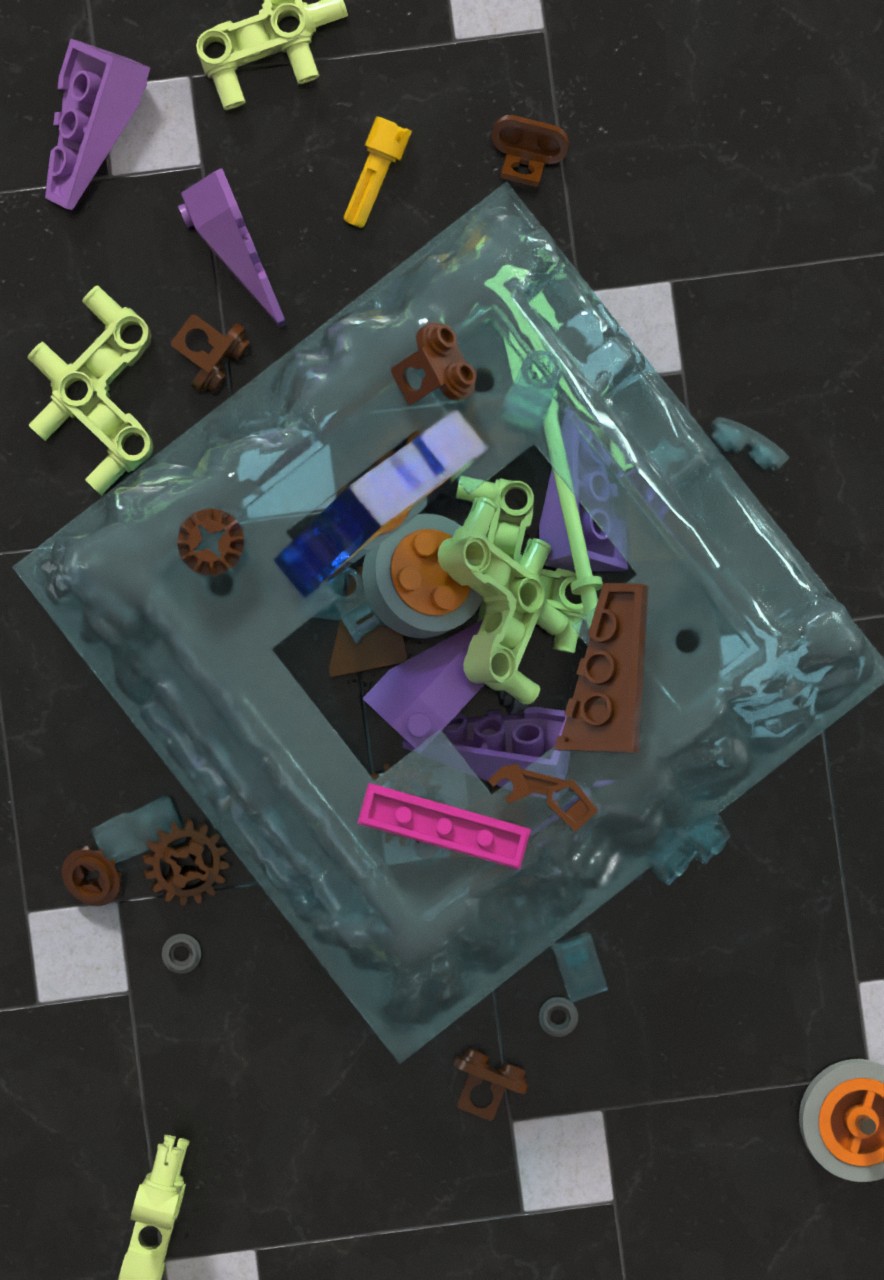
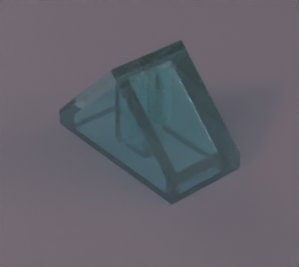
M589 932L551 944L571 1002L608 990Z

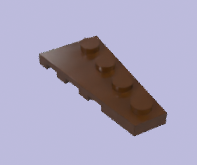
M603 583L588 633L590 641L585 658H581L576 674L579 675L573 698L568 700L564 714L567 716L562 735L557 737L554 750L639 754L648 602L647 585Z

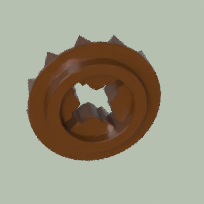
M206 508L191 513L180 526L177 547L182 561L193 571L208 576L223 574L232 569L240 560L245 545L243 530L238 521L226 511ZM203 526L212 535L226 530V533L221 535L222 538L217 542L222 556L218 557L209 548L195 552L204 541L199 528Z
M88 845L70 853L62 866L63 881L69 892L82 903L91 906H103L116 898L122 889L120 879L123 873L116 870V859L109 860L103 855V849L93 851ZM96 870L100 872L98 879L94 878L85 881L89 871L93 872Z

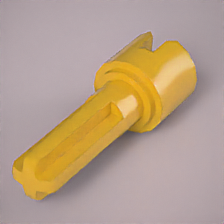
M376 116L364 145L368 147L366 151L370 153L344 214V221L359 228L365 226L391 162L395 163L396 160H401L411 136V130L403 129L394 122Z

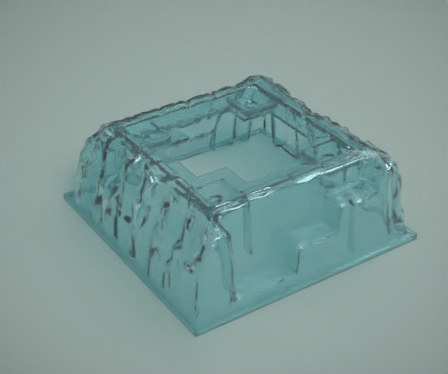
M507 181L12 567L399 1064L884 683V659L852 620L845 606L833 596ZM429 322H437L448 325L454 330L457 337L456 344L465 361L474 368L476 373L480 371L489 373L494 379V386L487 392L474 390L471 396L461 402L448 399L438 388L418 402L409 405L391 373V368L419 350L416 342L418 330ZM409 367L406 373L407 381L412 388L419 390L422 378L426 375L422 368L416 370ZM416 430L419 431L468 495L535 444L637 574L627 583L645 584L648 586L639 754L554 750L555 746H553L524 769L567 781L573 779L599 811L576 832L546 805V795L531 792V795L508 804L504 798L513 791L511 781L494 794H491L441 729L374 781L272 650L337 598L286 532ZM206 508L223 510L232 515L240 524L244 534L245 545L240 560L232 569L223 573L230 575L234 583L232 591L224 597L214 595L211 590V582L217 575H202L190 569L182 561L177 547L180 526L191 513ZM203 526L199 528L204 541L195 552L209 548L218 557L222 556L217 542L222 538L221 535L226 533V530L212 535ZM596 607L572 625L573 629L587 646L590 641L588 633ZM690 630L696 635L698 644L692 653H684L677 648L675 639L679 631ZM368 783L530 828L531 832L520 870L438 847V851L432 857L424 858L415 852V840L357 824ZM569 787L561 789L558 793L553 792L552 801H557L559 803L558 807L564 812L579 800L574 791H569Z

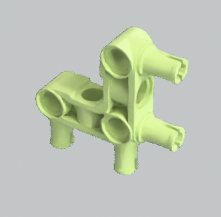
M263 0V9L259 10V15L236 23L227 21L203 32L197 40V53L205 75L208 78H213L224 110L233 109L245 103L235 70L239 66L279 52H287L298 84L317 79L319 73L309 47L313 32H316L315 27L347 17L348 13L344 1L321 0L307 5L302 0ZM292 16L299 20V27L289 33L280 30L278 27L279 22L285 17ZM213 42L222 43L226 47L225 53L216 59L205 55L206 47Z
M97 285L82 300L106 325L105 331L73 364L70 363L69 365L44 342L38 344L27 358L51 381L50 386L53 391L50 396L53 400L29 426L44 441L69 416L71 418L76 416L109 448L107 450L109 455L85 479L102 496L126 470L129 473L134 471L141 463L147 461L153 452L152 439L142 425L130 413L124 414L109 399L110 394L108 393L110 390L109 384L127 366L132 367L141 358L151 343L152 335L142 318L131 308L124 307L122 309ZM130 325H138L143 330L142 338L135 344H127L122 338L123 331ZM76 381H83L88 387L86 396L78 401L71 400L68 397V388ZM139 435L144 439V449L138 455H128L124 450V443L130 436Z
M460 476L456 498L473 502L475 498L484 497L497 504L498 509L490 524L488 541L519 563L522 558L520 553L525 530L530 528L533 516L534 494L532 489L522 481L500 478V480L496 479V482L493 483ZM518 489L526 495L527 504L524 508L512 510L506 505L505 495L510 490ZM557 568L556 571L543 569L540 577L545 590L546 601L568 617V623L564 631L559 635H555L552 649L575 653L582 619L586 620L583 604L570 603L566 599L565 589L566 586L577 580L576 573ZM484 597L480 605L477 622L484 619L487 612Z
M479 497V499L475 498L473 500L472 508L464 525L455 530L452 538L446 539L439 546L438 562L440 567L462 586L468 585L484 597V602L486 603L485 608L487 612L478 634L473 635L468 652L464 658L463 666L466 677L475 684L484 683L493 690H504L520 703L528 705L533 703L538 697L540 686L519 672L518 667L534 627L537 624L550 635H559L564 631L568 623V617L546 601L545 590L540 577L552 547L541 539H528L523 556L519 563H517L488 541L486 535L498 506L487 498Z
M164 1135V1143L158 1144L152 1172L146 1175L143 1183L139 1185L130 1218V1220L136 1222L118 1280L162 1279L166 1252L186 1187L183 1176L180 1173L190 1141L179 1138L177 1147H173L176 1136ZM147 1226L158 1228L162 1235V1242L157 1245L146 1244L142 1240L141 1230Z

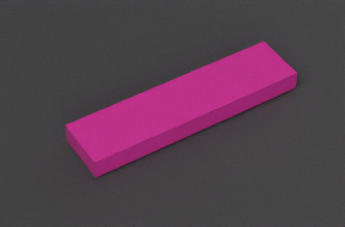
M368 783L357 824L519 870L531 832L530 828L372 783Z

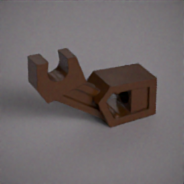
M518 764L502 766L487 780L493 787L502 779H508L512 782L513 791L504 798L508 804L531 795V792L546 795V805L574 832L599 811L573 779L567 781L520 769ZM569 787V791H574L579 800L564 812L558 807L559 803L557 801H552L553 792L558 793L561 789Z

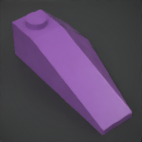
M70 39L58 80V90L64 92L61 112H55L53 125L59 127L58 145L50 152L46 199L66 209L73 210L139 106L142 94L147 86L150 67L127 57Z
M222 168L216 170L181 193L185 204L178 207L187 228L195 226L202 240L279 328L287 325L248 233Z
M574 403L567 404L560 431L591 570H628L626 525L624 519L618 520L613 498L618 496L616 483L610 484L607 476L605 463L609 459L599 412ZM552 468L539 524V539L547 542L552 547L544 565L575 572Z
M483 619L390 669L362 698L419 753L432 742L485 685L484 683L475 684L466 677L463 666L473 635L478 634Z
M527 707L524 710V714L501 715L500 709L487 710V716L467 718L459 712L421 753L405 738L403 739V748L485 781L492 777L502 766L518 764L520 769L565 780L570 751L554 750L557 737L562 735L567 716L564 715L565 711L542 707ZM502 779L496 784L513 791V784L508 779ZM531 792V795H529V796L547 798L546 795H542V794H538V793H534V792ZM553 792L552 799L558 800L560 792Z

